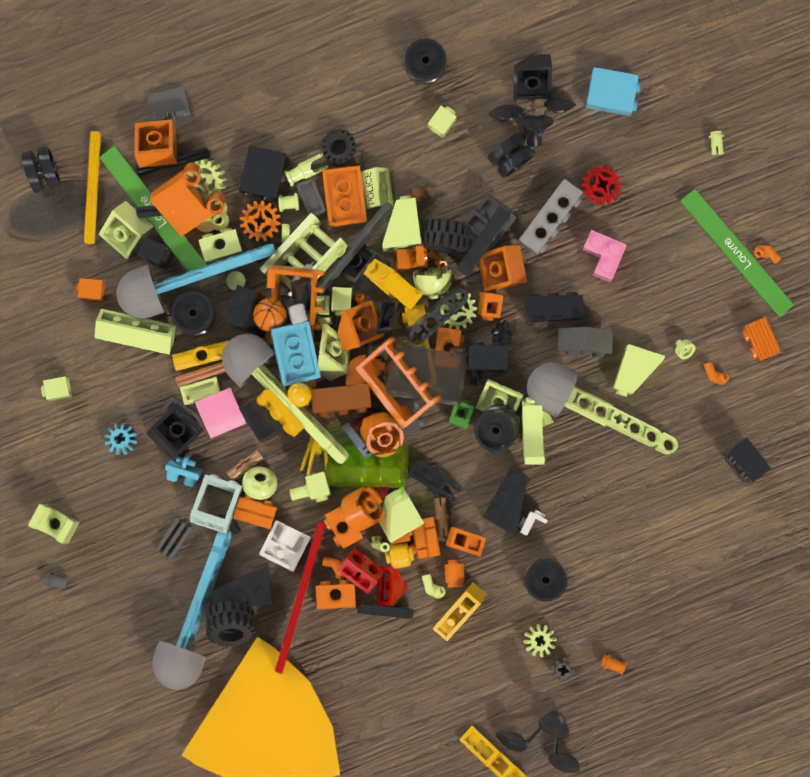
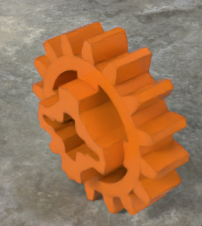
M254 201L253 207L248 204L249 210H242L245 216L239 218L240 221L244 222L240 225V228H246L243 234H250V240L256 237V242L258 243L260 238H263L264 242H267L268 236L273 239L272 233L279 232L276 226H281V223L277 221L281 218L280 215H275L278 211L277 208L271 209V203L265 206L264 201H261L260 205ZM258 210L255 215L250 216L252 212ZM266 211L272 215L273 219L266 217ZM262 215L263 221H265V223H261V226L259 228L256 220L258 221ZM248 224L255 227V233L249 229ZM267 227H270V228H271V229H270L269 231H267L266 233H263V231H264Z

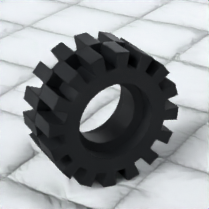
M333 129L332 132H328L322 142L323 155L329 162L335 165L348 163L356 153V142L353 135L349 134L347 130L343 131L342 129ZM336 140H342L346 143V150L341 154H336L332 150V144Z

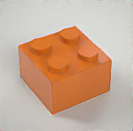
M173 119L135 123L134 155L139 168L177 164V131Z

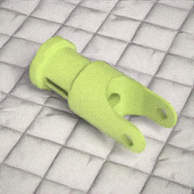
M323 154L307 159L289 171L285 170L284 174L290 186H293L295 182L303 178L307 179L327 169L328 165L316 170L311 169L313 161L321 158Z

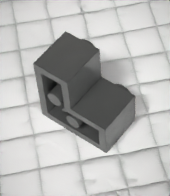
M591 327L559 328L558 351L565 352L566 356H577V353H580L583 356L603 358L604 354H612L613 331Z

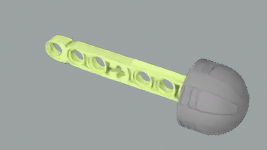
M241 334L231 339L225 346L222 355L223 367L228 376L240 388L255 377L266 390H271L305 427L304 429L327 450L329 455L335 461L342 464L349 457L348 452L339 442H336L334 437L304 406L297 407L290 402L287 397L288 390L265 367L275 356V351L262 338L253 334Z
M555 362L545 363L538 366L529 376L527 383L529 398L534 400L536 404L541 405L542 411L554 417L565 406L649 447H655V450L663 454H671L678 448V442L673 436L665 432L661 433L659 429L576 387L575 383L578 372L565 365ZM580 398H584L588 401L587 408H583L580 406ZM597 407L604 408V416H599L596 413ZM617 416L620 417L619 420L621 421L618 424L616 423V419H614ZM634 423L639 427L638 433H633L630 430L631 424ZM648 432L655 434L656 440L654 442L648 440ZM665 440L672 443L673 447L671 450H667L664 447Z

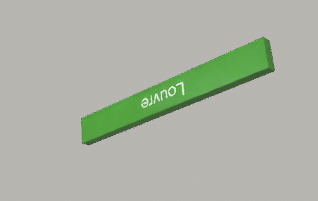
M115 146L99 157L137 207L153 205L150 201L151 192ZM164 216L146 217L154 225V229L187 271L207 265L184 235L181 237Z
M695 189L680 201L681 205L778 318L794 306Z

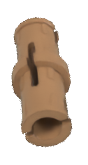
M255 450L244 460H239L240 463L226 473L232 481H235L264 460L258 450Z
M439 498L434 499L436 511L434 520L437 522V537H443L442 529H444V536H448L449 515H447L446 498H441V506Z

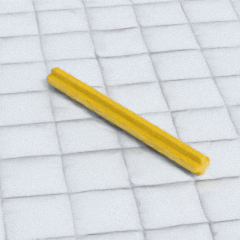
M98 131L90 132L84 243L86 244L95 243L101 133Z

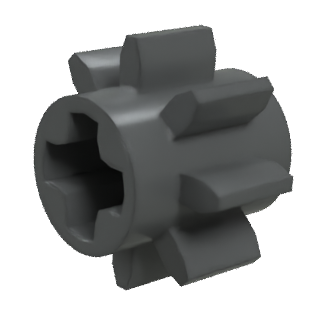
M563 658L562 662L555 660L557 665L551 667L556 672L553 674V678L559 676L560 682L563 681V678H567L570 681V673H575V671L570 669L573 663L566 664V658ZM562 665H565V668L568 669V671L564 672L563 675H561V672L558 671V668H562Z

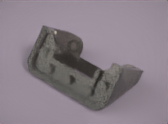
M400 336L395 338L396 341L392 343L393 348L398 354L402 351L405 355L401 358L410 369L413 367L417 369L414 375L423 385L426 382L429 384L425 388L432 397H441L437 403L460 405L463 397L468 350L462 346H454V348H450L449 352L413 346L406 337ZM388 355L383 377L386 392L394 396L424 400L392 357Z

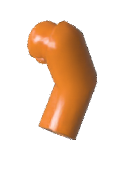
M433 250L427 251L428 262L433 260L441 270L447 267V262L441 255Z

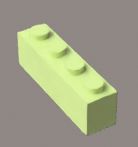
M101 309L96 319L95 338L170 354L174 344L176 325L145 318H135L127 314Z

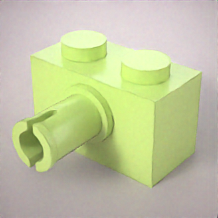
M325 472L306 476L307 483L305 486L289 489L292 501L309 497L312 500L316 499V502L328 500V496L331 495Z

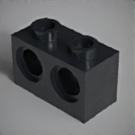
M147 237L138 252V255L143 260L162 269L165 265L168 266L172 258L168 247Z

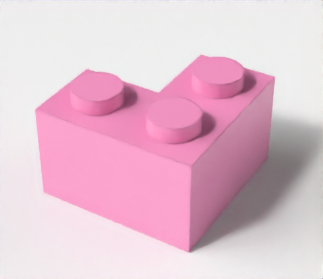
M591 230L582 251L599 257L593 276L611 282L627 245Z

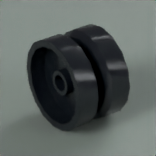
M425 38L419 39L409 46L405 55V69L411 80L417 84L430 85L439 81L445 73L447 59L446 52L441 44L435 40Z
M517 132L506 139L487 156L492 165H498L503 162L497 170L502 179L517 172L536 155L531 145L521 148L526 140L521 132Z
M48 145L38 148L37 157L31 150L21 154L23 167L34 193L44 191L45 181L50 188L61 186L58 167Z
M189 291L181 294L175 300L171 316L175 325L182 333L198 337L212 329L216 319V312L206 295ZM193 311L197 312L195 316H190L193 314Z
M491 405L484 410L475 424V438L488 451H504L513 444L520 433V417L514 409L507 405Z
M538 559L526 568L524 586L533 598L543 602L553 601L564 593L567 586V574L558 562L551 559ZM545 576L549 578L547 584L542 582V578Z

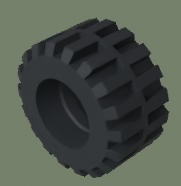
M427 220L423 226L421 245L428 250L436 252L469 251L472 227L455 220Z
M239 601L219 602L212 605L206 612V634L208 640L214 644L229 647L245 644L252 640L251 638L255 636L254 609L247 605V603Z

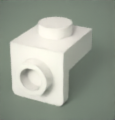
M537 510L534 513L530 511L526 518L522 517L518 525L521 528L519 532L527 536L535 519L546 524L548 520L544 519L545 514Z

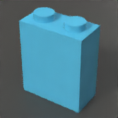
M594 67L586 108L631 116L632 111H636L638 100H635V94L640 91L641 82L638 81L639 75Z

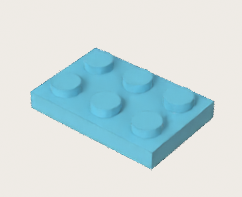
M309 321L270 329L282 386L321 378Z

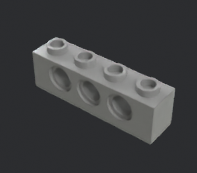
M564 179L520 237L518 243L535 255L539 252L543 253L549 245L546 243L550 237L554 239L560 231L558 228L561 222L566 223L571 216V213H569L573 206L577 208L583 200L580 197L583 192ZM558 200H567L568 206L565 208L560 207ZM554 214L557 217V221L555 223L548 222L547 215ZM542 229L545 231L546 236L538 238L535 231Z

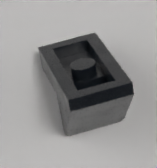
M398 299L383 302L376 328L377 335L406 328L399 319L403 304Z

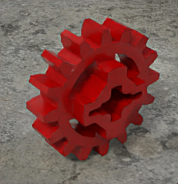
M601 164L599 169L593 166L592 173L587 170L586 175L588 178H582L585 184H582L581 188L586 189L583 192V196H589L588 202L594 200V206L600 202L601 207H603L605 202L611 205V199L615 201L618 199L615 194H621L622 191L618 188L622 187L623 183L618 182L621 176H615L616 169L611 172L609 165L606 169H603ZM602 174H606V175H608V176H610V177H609V178L604 177V176H602ZM594 177L595 183L589 187L590 179ZM599 182H601L602 184H606L604 190L602 187H597L599 185ZM614 185V191L610 195L609 188ZM593 194H599L602 196V198L596 197Z

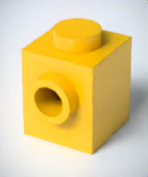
M424 304L415 305L411 310L405 307L402 318L403 323L408 324V328L425 314Z

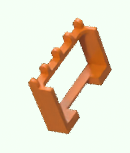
M280 265L271 266L267 272V288H272L271 298L279 301L281 274L311 277L310 329L314 346L320 347L321 341H315V330H322V325L316 324V311H323V306H318L316 303L317 292H323L324 288L317 287L318 275H324V270ZM266 331L265 342L273 345L271 332Z
M391 337L355 369L365 382L369 384V387L400 427L404 429L436 404L441 397H432L425 388L429 384L427 382L423 385L414 375L417 369L415 367L410 369L401 358L405 355L404 352L397 353L392 345L396 340L394 337ZM384 350L388 352L427 402V405L415 415L412 414L405 404L400 407L377 378L381 372L372 361Z

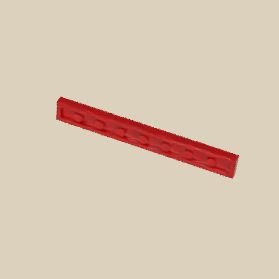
M317 523L275 668V672L282 675L325 530V523Z

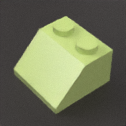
M125 201L111 212L99 235L124 258L128 259L143 243L145 238L148 237L154 225L146 218H138L136 209Z

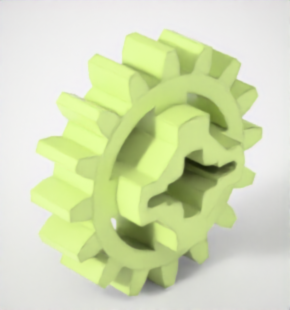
M208 159L196 161L195 163L201 168L199 183L194 187L208 201V196L211 192L219 191L222 193L220 189L226 188L222 184L223 181H226V178H222L225 172L219 171L220 164L214 166V160L208 161ZM193 172L187 173L189 176H196Z
M456 293L458 300H461L460 293ZM470 293L467 300L469 310L463 305L459 309L462 312H458L457 315L453 314L450 320H447L442 326L448 324L450 329L455 326L459 330L460 326L466 329V323H473L470 318H476V314L473 311H476L477 307L472 306L476 301L469 300ZM447 304L441 306V314H444V310L449 311ZM460 317H467L462 322H456Z

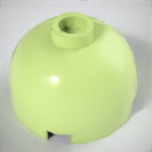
M430 267L425 272H422V269L413 272L414 286L423 292V295H427L428 299L439 298V295L444 294L451 285V270L448 271V268L441 270L438 267Z

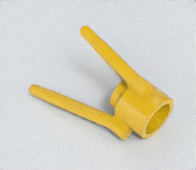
M312 436L307 445L300 471H304L310 455L307 476H310L315 454H321L323 451L326 477L329 479L328 452Z

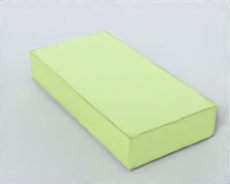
M217 377L180 387L185 406L221 392Z

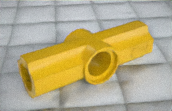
M228 340L172 355L176 371L221 360ZM200 351H206L207 358L203 361L197 358Z

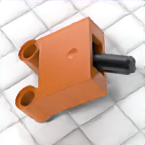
M188 163L183 171L151 192L150 201L153 205L137 207L136 215L138 218L164 216L182 237L211 216L222 213L225 205V196L219 191H213L209 194L208 201H206L194 187L200 181L201 168L196 163ZM193 172L196 176H189L187 173ZM213 201H218L220 204H219V205H215V204H213L212 202H213Z

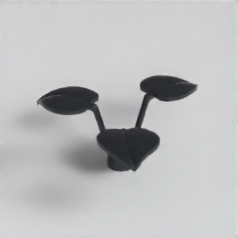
M564 98L548 99L544 102V107L547 108L544 115L523 116L521 114L524 112L522 107L505 104L491 110L489 115H493L501 120L520 118L524 127V133H527V145L538 147L542 145V133L554 123L553 118L549 117L548 113L551 111L554 113L566 112L574 108L576 103Z
M551 711L548 716L540 718L538 721L540 727L527 740H524L522 735L515 732H496L495 734L498 740L509 750L524 752L527 748L525 744H529L543 730L547 734L555 736L554 754H550L548 757L551 765L567 773L580 772V765L572 755L558 753L557 751L558 739H566L569 736V728L562 713Z

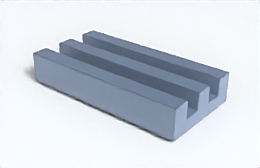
M347 422L343 425L344 431L365 458L372 455L349 423Z

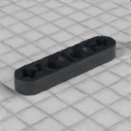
M455 287L408 329L406 333L407 339L415 345L423 343L467 302L468 293L460 287ZM456 293L461 294V300L456 299ZM449 299L453 301L452 303L455 304L454 307L450 302H448ZM447 304L449 311L446 314H441V306ZM433 317L435 319L434 325L427 327L426 320ZM420 326H422V327H423L424 329H426L427 331H426V332L422 331V329L420 328ZM414 332H417V333H418V336H419L418 339L413 338V337H414V335H413Z

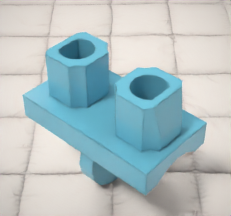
M186 453L184 458L178 456L176 461L169 460L165 467L167 471L166 479L176 482L179 475L186 476L184 484L193 487L200 478L203 469L195 467L196 462L190 460V454Z

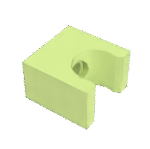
M39 504L28 526L45 532L56 538V541L65 544L70 542L80 522L46 504ZM55 518L60 521L58 529H54L51 526L52 520Z

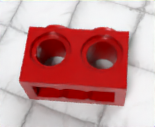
M353 548L337 570V572L367 594H369L385 571L356 548Z

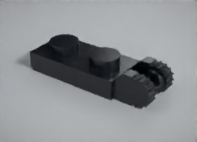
M418 458L407 473V475L438 494L441 493L452 501L456 497L443 490L446 483L455 490L460 491L462 488L451 481L449 477Z

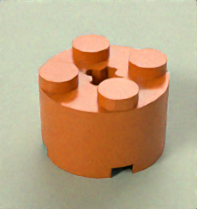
M383 412L365 417L360 428V436L371 453L378 457H388L397 452L396 449L403 444L404 434L391 414Z
M361 487L342 499L339 514L355 532H360L380 522L385 516V509L381 508L382 499L374 489Z

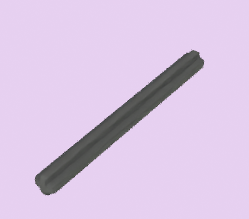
M389 202L384 203L346 248L345 253L336 260L320 279L317 287L324 288V291L320 294H324L393 212L394 207Z

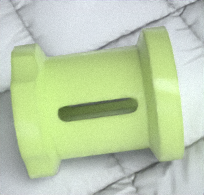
M298 193L292 196L278 195L280 212L286 209L299 210Z

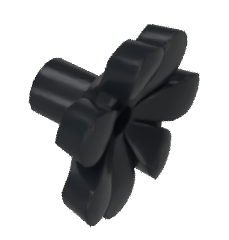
M504 320L501 323L499 321L496 325L497 329L493 328L491 334L494 335L491 339L492 342H501L502 339L511 340L512 334L508 332L510 328L509 322Z

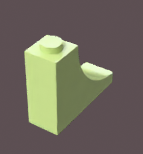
M527 397L522 399V448L525 464H545L542 406Z

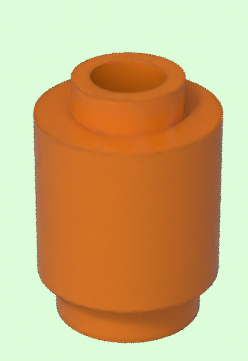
M448 560V564H444L445 583L448 584V588L463 587V582H465L464 563H460V560Z

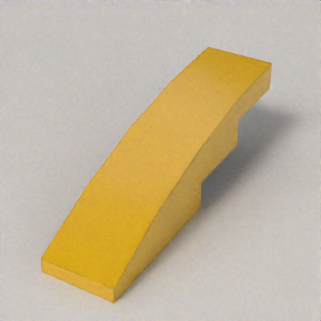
M473 726L459 739L498 777H528Z

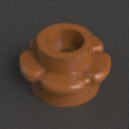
M412 188V194H409L416 201L424 202V199H428L426 190Z

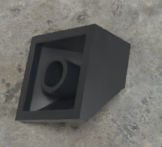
M551 54L530 55L514 65L513 100L551 99Z

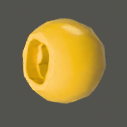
M296 383L289 388L287 397L295 406L303 407L311 400V389L306 384Z

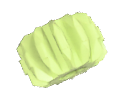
M540 624L536 625L537 631L532 626L529 627L532 634L525 632L524 635L529 637L530 640H524L523 643L531 645L526 650L530 651L534 648L532 651L533 656L539 651V656L543 657V650L549 655L550 651L547 648L555 649V645L550 644V641H556V637L549 638L554 631L550 630L546 633L547 625L543 627L542 631ZM539 635H542L545 643L543 645L540 643V646H538L535 638H540Z

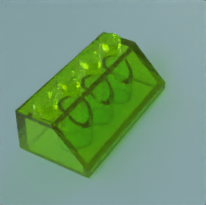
M340 444L349 454V457L342 464L335 461L329 455L326 466L329 486L405 487L408 474V445L399 446L396 449L397 452L388 457H378L371 453L370 457L365 458L356 445Z

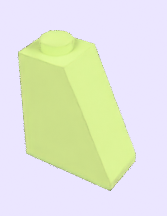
M628 344L613 389L617 390L616 394L627 397L628 394H633L664 360L665 356Z

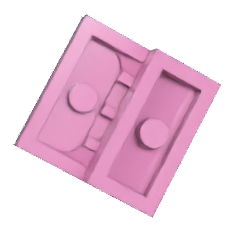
M231 388L195 402L210 438L246 424Z

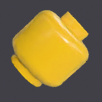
M406 542L389 545V552H385L387 564L391 563L394 569L409 567L411 561H414L411 545L408 546Z

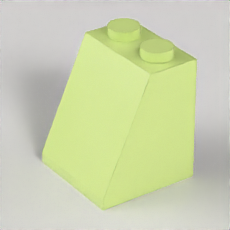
M410 195L401 196L400 200L395 202L382 244L383 253L421 246L416 199L411 198Z

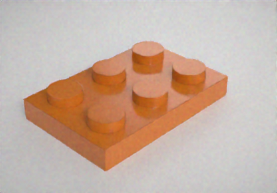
M360 166L322 170L329 228L367 223Z

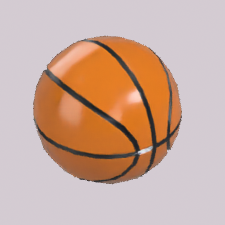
M266 298L256 304L253 311V319L261 330L270 332V329L282 327L285 324L287 311L279 300Z

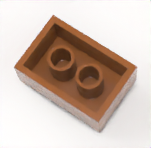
M369 384L311 390L313 413L318 415L319 418L330 417V413L345 416L349 415V411L364 414L368 412V409H372Z

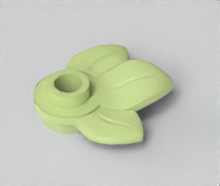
M218 201L214 202L215 205L220 204ZM226 203L222 213L211 216L196 228L205 233L226 229L230 222L226 214L228 208ZM222 218V222L217 224L218 219Z

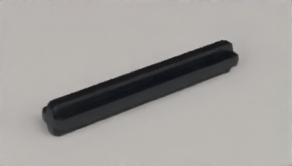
M202 148L178 154L177 164L141 168L136 165L135 169L138 175H143L207 159L210 157L208 148Z

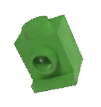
M462 398L460 401L456 400L448 423L467 429L474 409L471 401ZM464 410L465 416L460 417L458 411Z

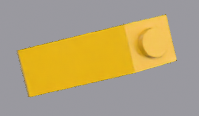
M472 582L433 627V630L448 641L479 607L487 594Z

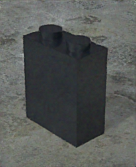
M249 145L239 188L240 193H243V196L247 198L258 196L262 197L261 200L266 202L278 201L287 154Z

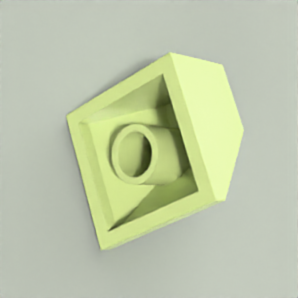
M325 323L322 327L318 367L320 374L329 381H332L348 373L350 350L343 351L337 332Z
M403 486L385 497L381 507L385 509V516L379 523L390 543L424 524Z

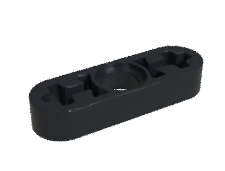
M358 603L357 613L413 619L414 609Z

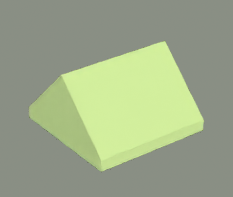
M488 379L475 408L484 411L491 405L504 404L516 411L523 394Z

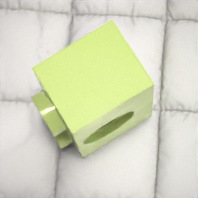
M226 228L217 235L209 233L203 235V239L199 240L206 264L243 253L236 229ZM219 240L225 241V247L220 250L216 249V243Z

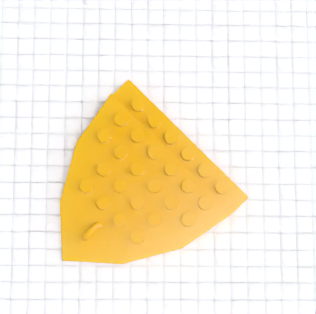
M257 637L182 753V756L197 766L223 777H334L340 775L333 725L311 681L288 659L283 675L276 673L275 668L280 651Z

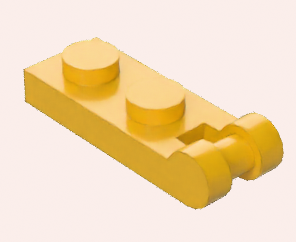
M264 390L257 397V403L265 406L270 411L271 416L283 425L286 433L295 437L305 428L271 390Z

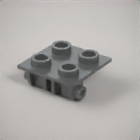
M184 86L147 95L152 121L173 119L175 127L193 123Z

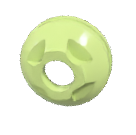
M253 467L245 473L242 487L244 492L253 499H267L276 491L277 478L266 467ZM263 474L266 480L259 482L255 479V476Z

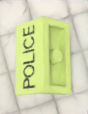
M375 167L362 171L361 179L365 209L382 207L385 202H389L393 206L389 168Z

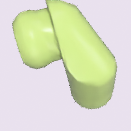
M381 536L371 537V546L381 552L389 551V544L381 542Z
M431 574L422 576L425 592L434 598H442L445 595L446 591L442 586L433 584Z

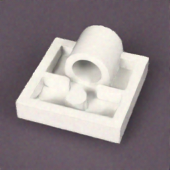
M276 520L259 555L294 572L311 537Z

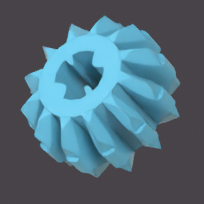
M115 423V431L109 427L108 431L112 434H105L104 436L105 438H110V441H106L105 445L112 444L109 451L113 452L116 449V455H120L121 449L123 454L127 455V448L131 451L134 450L130 444H137L136 440H132V437H136L137 433L130 434L133 427L129 426L126 429V423H122L121 429L118 423ZM121 434H124L122 437H125V442L121 441V444H118L117 436L121 437Z

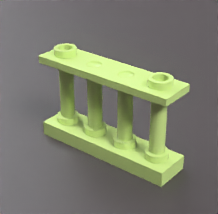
M311 213L276 250V254L272 255L263 264L260 270L267 276L268 268L273 265L284 266L287 262L293 267L306 268L294 257L296 251L302 248L317 261L312 269L324 270L325 272L338 257L345 253L348 246L341 238L335 242L319 228L321 222ZM312 234H315L330 247L324 256L320 255L306 242ZM281 274L280 281L291 289V282L293 281L285 274ZM290 291L288 295L292 298V292Z

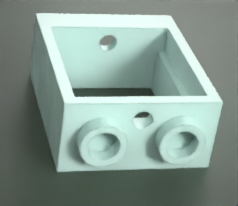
M205 474L190 514V522L227 534L241 495L242 486L232 480H221L217 475L211 474L209 476ZM208 485L234 493L225 519L198 511Z

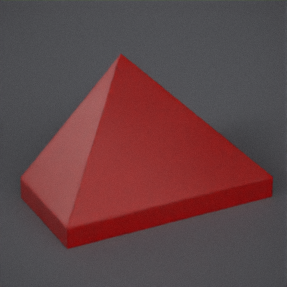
M380 566L385 571L379 579L377 605L394 606L408 586L397 569Z

